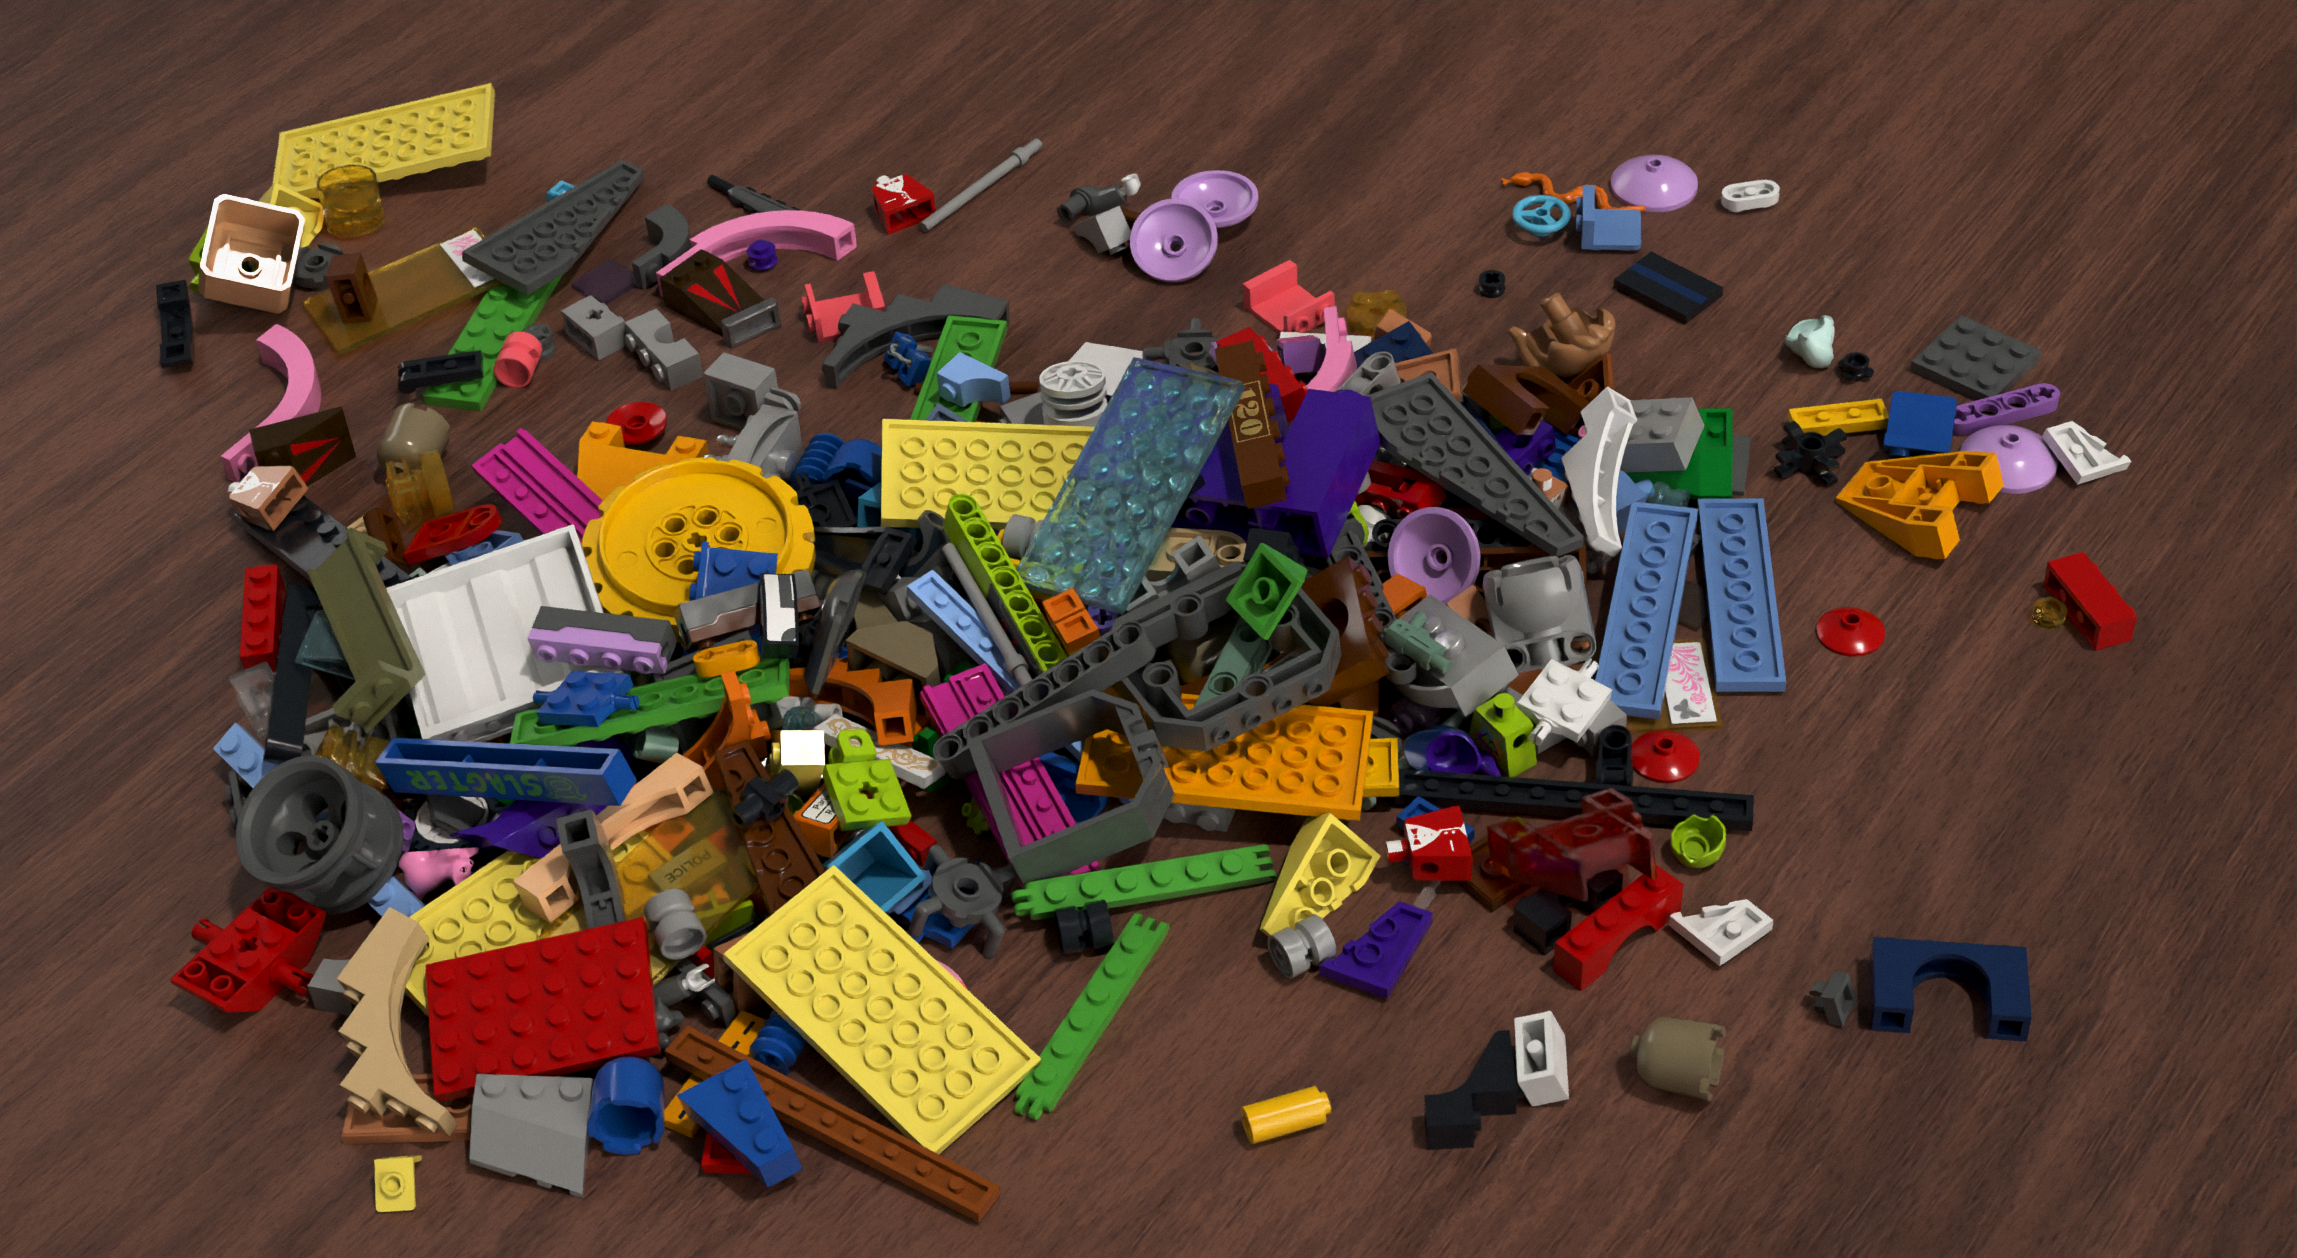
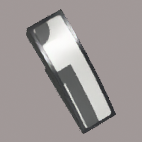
M760 573L762 658L797 659L799 624L795 574Z

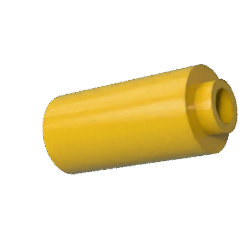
M1316 1086L1241 1107L1244 1129L1251 1144L1326 1123V1115L1331 1113L1327 1094L1325 1091L1319 1092Z

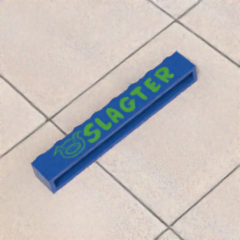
M392 738L375 762L393 792L620 806L637 781L620 749Z

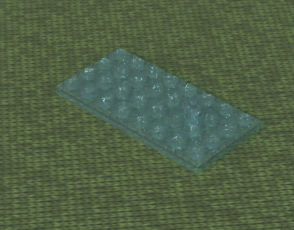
M1133 357L1016 569L1026 587L1054 596L1073 588L1083 604L1123 615L1243 394L1245 386L1242 382L1236 379Z

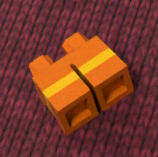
M1073 588L1042 602L1051 630L1067 657L1101 637L1099 629Z

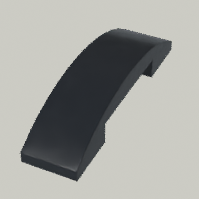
M186 280L156 285V294L161 319L162 368L193 363L195 349L194 330Z

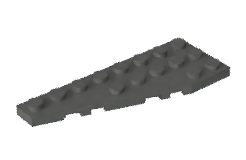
M621 160L462 251V261L521 293L529 295L569 271L644 180V171Z
M1432 372L1367 395L1371 397L1380 444L1388 453L1552 556L1559 557L1583 546L1584 536Z

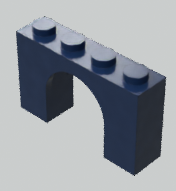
M1873 937L1869 960L1871 1031L1910 1033L1914 1013L1913 990L1922 982L1930 979L1951 978L1970 985L1982 997L1986 1008L1988 1039L2027 1042L2032 1016L2026 947Z

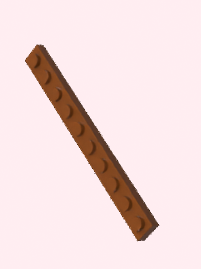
M688 1025L665 1050L667 1061L704 1080L747 1059L777 1118L978 1223L1001 1195L1000 1186Z

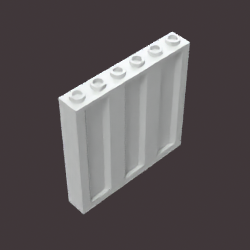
M574 524L386 588L426 674L409 691L422 739L485 742L512 732L516 713L538 709L542 706L535 705L533 702V694L536 693V690L551 692L556 690L572 671L581 670L584 672L624 674L623 669L610 670L599 666H577L573 663L545 662L536 659L527 639L541 606L604 613Z

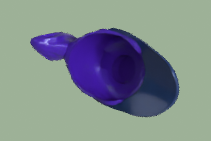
M1435 725L1428 730L1416 732L1407 737L1402 746L1405 760L1416 770L1473 774L1476 771H1480L1482 775L1501 776L1494 756L1487 751H1479L1474 741L1465 731L1451 726Z

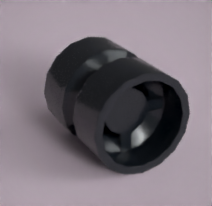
M1104 899L1084 903L1083 908L1080 910L1074 905L1054 909L1056 929L1063 955L1083 952L1086 945H1090L1093 949L1114 945L1111 920Z

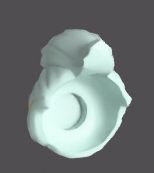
M1827 315L1821 316L1820 320L1807 319L1800 321L1791 329L1784 343L1796 355L1802 357L1803 361L1809 366L1819 369L1828 367L1834 358L1832 348L1835 334L1834 321L1831 316Z

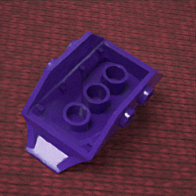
M511 800L487 824L451 833L450 837L465 840L471 844L472 848L478 847L479 854L498 858L509 850L542 859L561 844L556 822L557 818L590 809L598 815L607 808V805Z

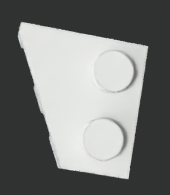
M1744 899L1730 902L1724 906L1713 905L1703 907L1701 914L1682 917L1681 912L1673 913L1670 915L1669 926L1718 966H1721L1770 932L1773 928V919L1749 900Z

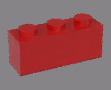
M2084 552L2047 563L2043 587L2095 651L2132 640L2134 627L2137 622V615L2134 609L2127 605L2118 594L2116 587L2107 581L2100 572L2099 567Z

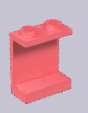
M1291 260L1243 283V307L1279 335L1281 332L1305 333L1325 323L1324 308L1335 306V293L1332 291L1315 298L1298 285L1297 265Z
M875 271L863 273L865 292L815 301L811 283L805 284L806 296L801 297L802 306L807 318L809 332H815L818 343L838 340L841 336V331L838 330L839 319L842 314H846L852 304L882 312L885 311V304Z

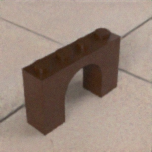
M1478 364L1470 372L1468 383L1463 389L1464 393L1517 435H1534L1543 418H1546L1566 435H1579V429L1585 425L1581 411L1590 403L1546 367Z
M1349 556L1307 578L1301 586L1302 590L1330 621L1348 615L1347 627L1340 638L1342 655L1330 691L1308 701L1313 706L1329 707L1389 674L1386 662L1389 654L1381 640L1380 633L1383 632V628L1376 617L1375 608L1377 607V602L1369 586V583L1372 582L1371 576L1364 565H1358Z

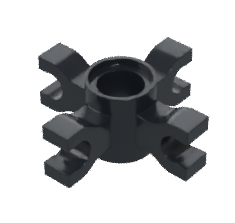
M1795 421L1785 424L1783 430L1789 436L1782 438V444L1786 448L1792 449V451L1784 450L1776 453V459L1781 465L1776 466L1774 472L1783 479L1798 470L1806 475L1818 474L1820 480L1826 486L1837 483L1838 477L1832 471L1839 469L1840 463L1829 456L1845 454V448L1840 442L1847 440V434L1838 428L1824 437L1816 432L1804 433Z

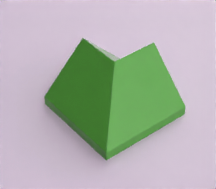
M1260 543L1226 598V601L1262 639L1268 640L1304 583L1308 569L1268 545Z

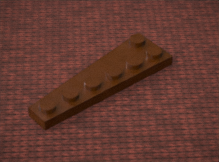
M748 740L715 752V761L732 808L741 802V792L755 776H764L768 781L771 779ZM788 806L785 807L782 815L773 822L771 820L765 822L760 817L745 829L739 827L769 916L826 871Z

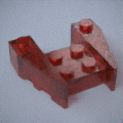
M1613 788L1581 797L1582 815L1536 829L1519 817L1487 826L1490 863L1494 869L1510 879L1583 902L1587 901V879L1594 877L1596 873L1608 869L1617 870L1624 868L1626 864L1650 879L1657 878L1654 838L1649 829L1643 827L1640 814L1634 812V804L1631 799Z

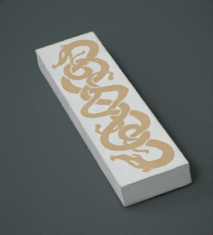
M837 714L814 727V730L824 731V744L838 748L836 739L841 730L864 729L870 735L877 752L874 760L890 759L897 777L922 789H925L946 773L938 760L901 743L879 746L877 732ZM856 739L849 740L851 745L861 746Z

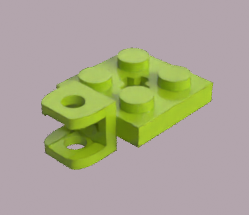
M864 729L841 730L836 739L838 748H831L828 754L829 764H825L822 776L842 831L870 828L880 821H883L886 826L907 825L912 816L891 760H874L877 752L870 735ZM856 739L861 746L851 745L849 740ZM861 790L870 792L873 795L872 799H868L866 794H860L859 792Z

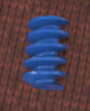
M830 433L815 435L810 440L809 445L791 474L790 482L792 488L796 492L800 490L795 481V476L799 473L803 481L801 472L808 474L812 485L821 484L823 473L835 452L845 442L838 436Z
M773 1009L770 1017L764 1022L763 1028L758 1032L756 1039L751 1043L749 1053L752 1059L786 1076L790 1073L788 1067L796 1063L797 1056L802 1053L803 1045L807 1041Z

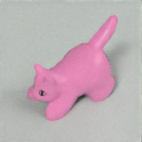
M479 848L405 852L399 860V867L404 873L407 886L422 901L426 894L435 891L446 881L452 880L456 886L471 876L474 862L469 858L477 855Z

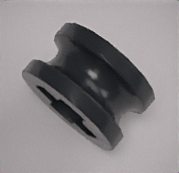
M1497 270L1482 272L1479 275V293L1486 298L1502 296L1505 293V275Z

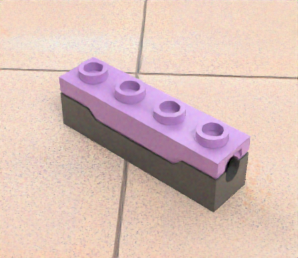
M547 606L540 607L532 630L527 638L536 659L545 662L557 661L573 663L577 666H599L610 670L624 669L637 671L642 674H665L668 667L667 663L670 662L677 644V639L668 620Z

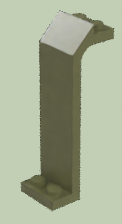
M349 528L346 531L347 539L317 570L311 568L307 573L356 681L332 707L336 716L361 724L367 735L426 674L376 568V563L388 552L385 543Z

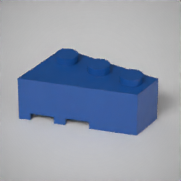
M747 1059L677 1095L687 1116L704 1128L711 1138L718 1144H722L734 1155L736 1160L768 1188L803 1170L784 1129Z

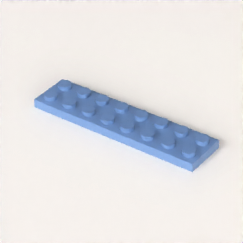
M1764 498L1698 499V522L1701 536L1716 692H1785L1786 675Z
M1631 502L1598 664L1599 668L1595 679L1596 682L1612 689L1610 700L1628 716L1660 720L1697 522L1698 509Z

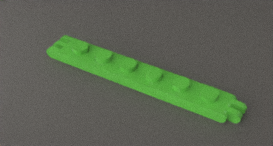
M1263 844L1031 881L1024 884V889L1012 892L1011 898L1013 903H1019L1014 906L1016 916L1030 915L1032 920L1055 917L1054 909L1074 905L1080 910L1083 908L1084 903L1103 899L1106 901L1109 909L1270 883L1275 881L1277 876L1275 870H1268L1274 864L1271 857H1266L1270 854L1269 846Z
M1137 912L1134 913L1040 1054L1041 1064L1028 1074L1018 1087L1016 1092V1099H1018L1015 1106L1016 1113L1024 1115L1030 1107L1028 1117L1038 1120L1044 1110L1051 1112L1167 936L1170 927L1168 923L1160 922L1154 931L1157 923L1156 919L1148 917L1142 925L1144 915Z

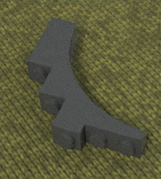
M943 283L937 294L932 295L930 302L898 293L893 302L886 306L884 312L852 304L846 314H842L840 317L838 330L841 331V336L838 338L833 351L824 358L822 363V372L825 374L826 386L838 389L844 380L858 367L887 351L896 331L901 334L911 335L915 341L940 338L948 315L1007 321L1008 327L1010 324L1009 301Z

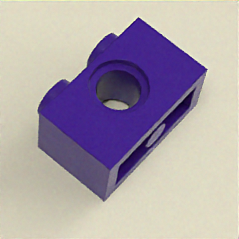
M1543 420L1534 435H1517L1507 426L1495 435V438L1506 453L1527 476L1543 459L1550 457L1556 448L1554 427Z

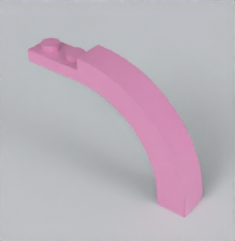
M794 210L755 213L728 220L691 238V249L656 272L660 295L663 297L660 278L700 249L727 262L746 255L747 248L753 242L766 240L773 243L776 249L805 250L822 254L838 261L857 247L854 223L828 214Z
M1332 306L1324 308L1326 331L1325 359L1316 376L1306 385L1307 389L1335 392L1357 370L1352 341H1347L1346 338L1347 327L1345 318H1339L1337 307ZM1293 420L1287 422L1289 429L1293 423Z
M275 324L256 339L262 362L282 373L288 379V386L278 407L255 428L319 412L321 404L320 382L309 349L297 335ZM250 433L221 455L227 477L233 482L241 481L252 468L258 466Z

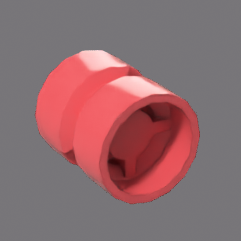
M516 331L510 333L506 337L493 367L494 375L498 381L511 388L527 386L542 355L543 349L539 340L526 332Z

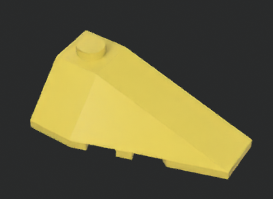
M274 183L259 200L262 203L298 210L302 214L305 221L300 248L309 247V244L322 229L327 206L280 184ZM252 261V272L258 270V265Z
M1331 813L1322 814L1319 817L1306 818L1290 846L1259 930L1269 937L1286 927L1294 930L1296 922L1312 914H1316L1323 919L1328 913L1340 907L1342 901L1352 892H1357L1365 885L1381 855Z

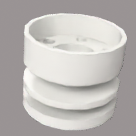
M1088 361L1061 362L1045 369L1039 376L1041 398L1044 402L1042 405L1044 425L1097 427L1108 406L1107 399L1105 398L1107 391L1104 369Z

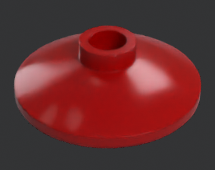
M632 402L615 409L608 416L606 424L621 426L624 444H641L653 440L665 430L667 415L663 408L654 403Z
M1840 607L1832 609L1821 616L1817 623L1816 634L1820 643L1828 650L1843 656L1857 657L1868 655L1882 645L1885 638V628L1879 618L1866 610L1855 607Z
M1651 731L1638 737L1632 744L1633 769L1640 776L1653 782H1680L1694 774L1699 766L1700 754L1695 743L1685 735L1674 731Z

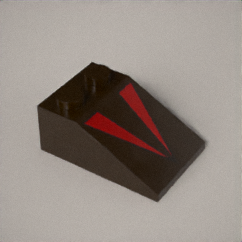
M703 249L694 253L660 278L666 307L722 336L721 320L765 301L726 262Z
M342 406L249 430L259 467L293 466L307 487L356 457Z

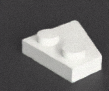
M2073 421L2047 428L2042 435L2044 441L2077 485L2126 470L2131 463L2129 457L2123 455L2119 459L2105 450L2104 447L2107 443L2096 436L2088 434L2084 428Z

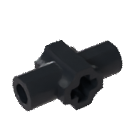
M787 769L782 770L769 781L764 776H755L741 792V802L730 810V816L734 823L740 828L745 829L760 817L765 822L776 820L782 815L783 810L788 805L787 796L798 789L799 783L797 778Z

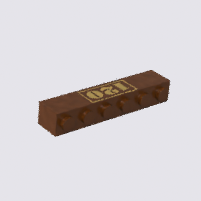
M1253 340L1215 349L1247 509L1286 501L1285 486H1289L1291 483L1287 466L1280 467V463L1286 462L1282 442L1275 443V440L1281 439L1277 419H1270V417L1276 416L1272 396L1266 397L1265 395L1272 392L1268 375H1261V372L1267 371L1263 352L1256 353Z

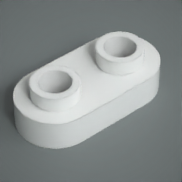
M1770 180L1731 184L1723 188L1721 204L1732 212L1767 208L1778 202L1780 187L1777 183Z

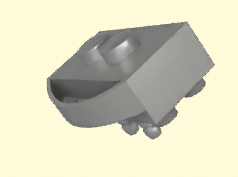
M763 404L757 414L748 417L746 425L739 435L729 437L723 434L717 437V444L719 446L731 449L728 455L715 456L708 454L704 455V457H713L716 460L727 462L729 460H738L762 468L763 477L778 476L788 484L793 470L804 453L797 411Z
M1431 594L1400 617L1409 623L1416 612H1423L1427 616V621L1422 628L1429 633L1430 638L1446 647L1444 658L1451 662V667L1445 674L1434 667L1425 670L1417 662V677L1413 680L1416 685L1393 683L1396 689L1411 701L1430 707L1454 708L1466 717L1473 714L1478 706L1482 705L1493 695L1507 690L1510 682L1519 676L1504 645ZM1396 665L1393 669L1407 670L1410 667L1407 665Z

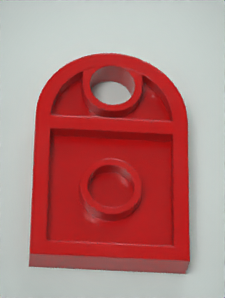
M485 504L424 522L403 553V556L408 565L475 545L498 529L502 523V516L495 505Z

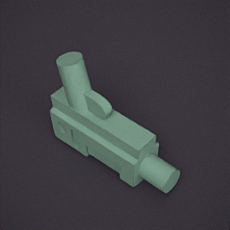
M1416 612L1409 623L1399 618L1388 628H1384L1385 644L1399 653L1406 654L1420 663V667L1429 670L1434 667L1443 674L1447 673L1450 669L1451 662L1444 658L1446 647L1430 638L1429 633L1422 628L1427 621V616L1423 612Z

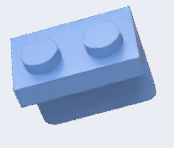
M1583 185L1582 197H1577L1576 233H1581V249L1595 251L1639 250L1641 248V212L1623 209H1595V185Z

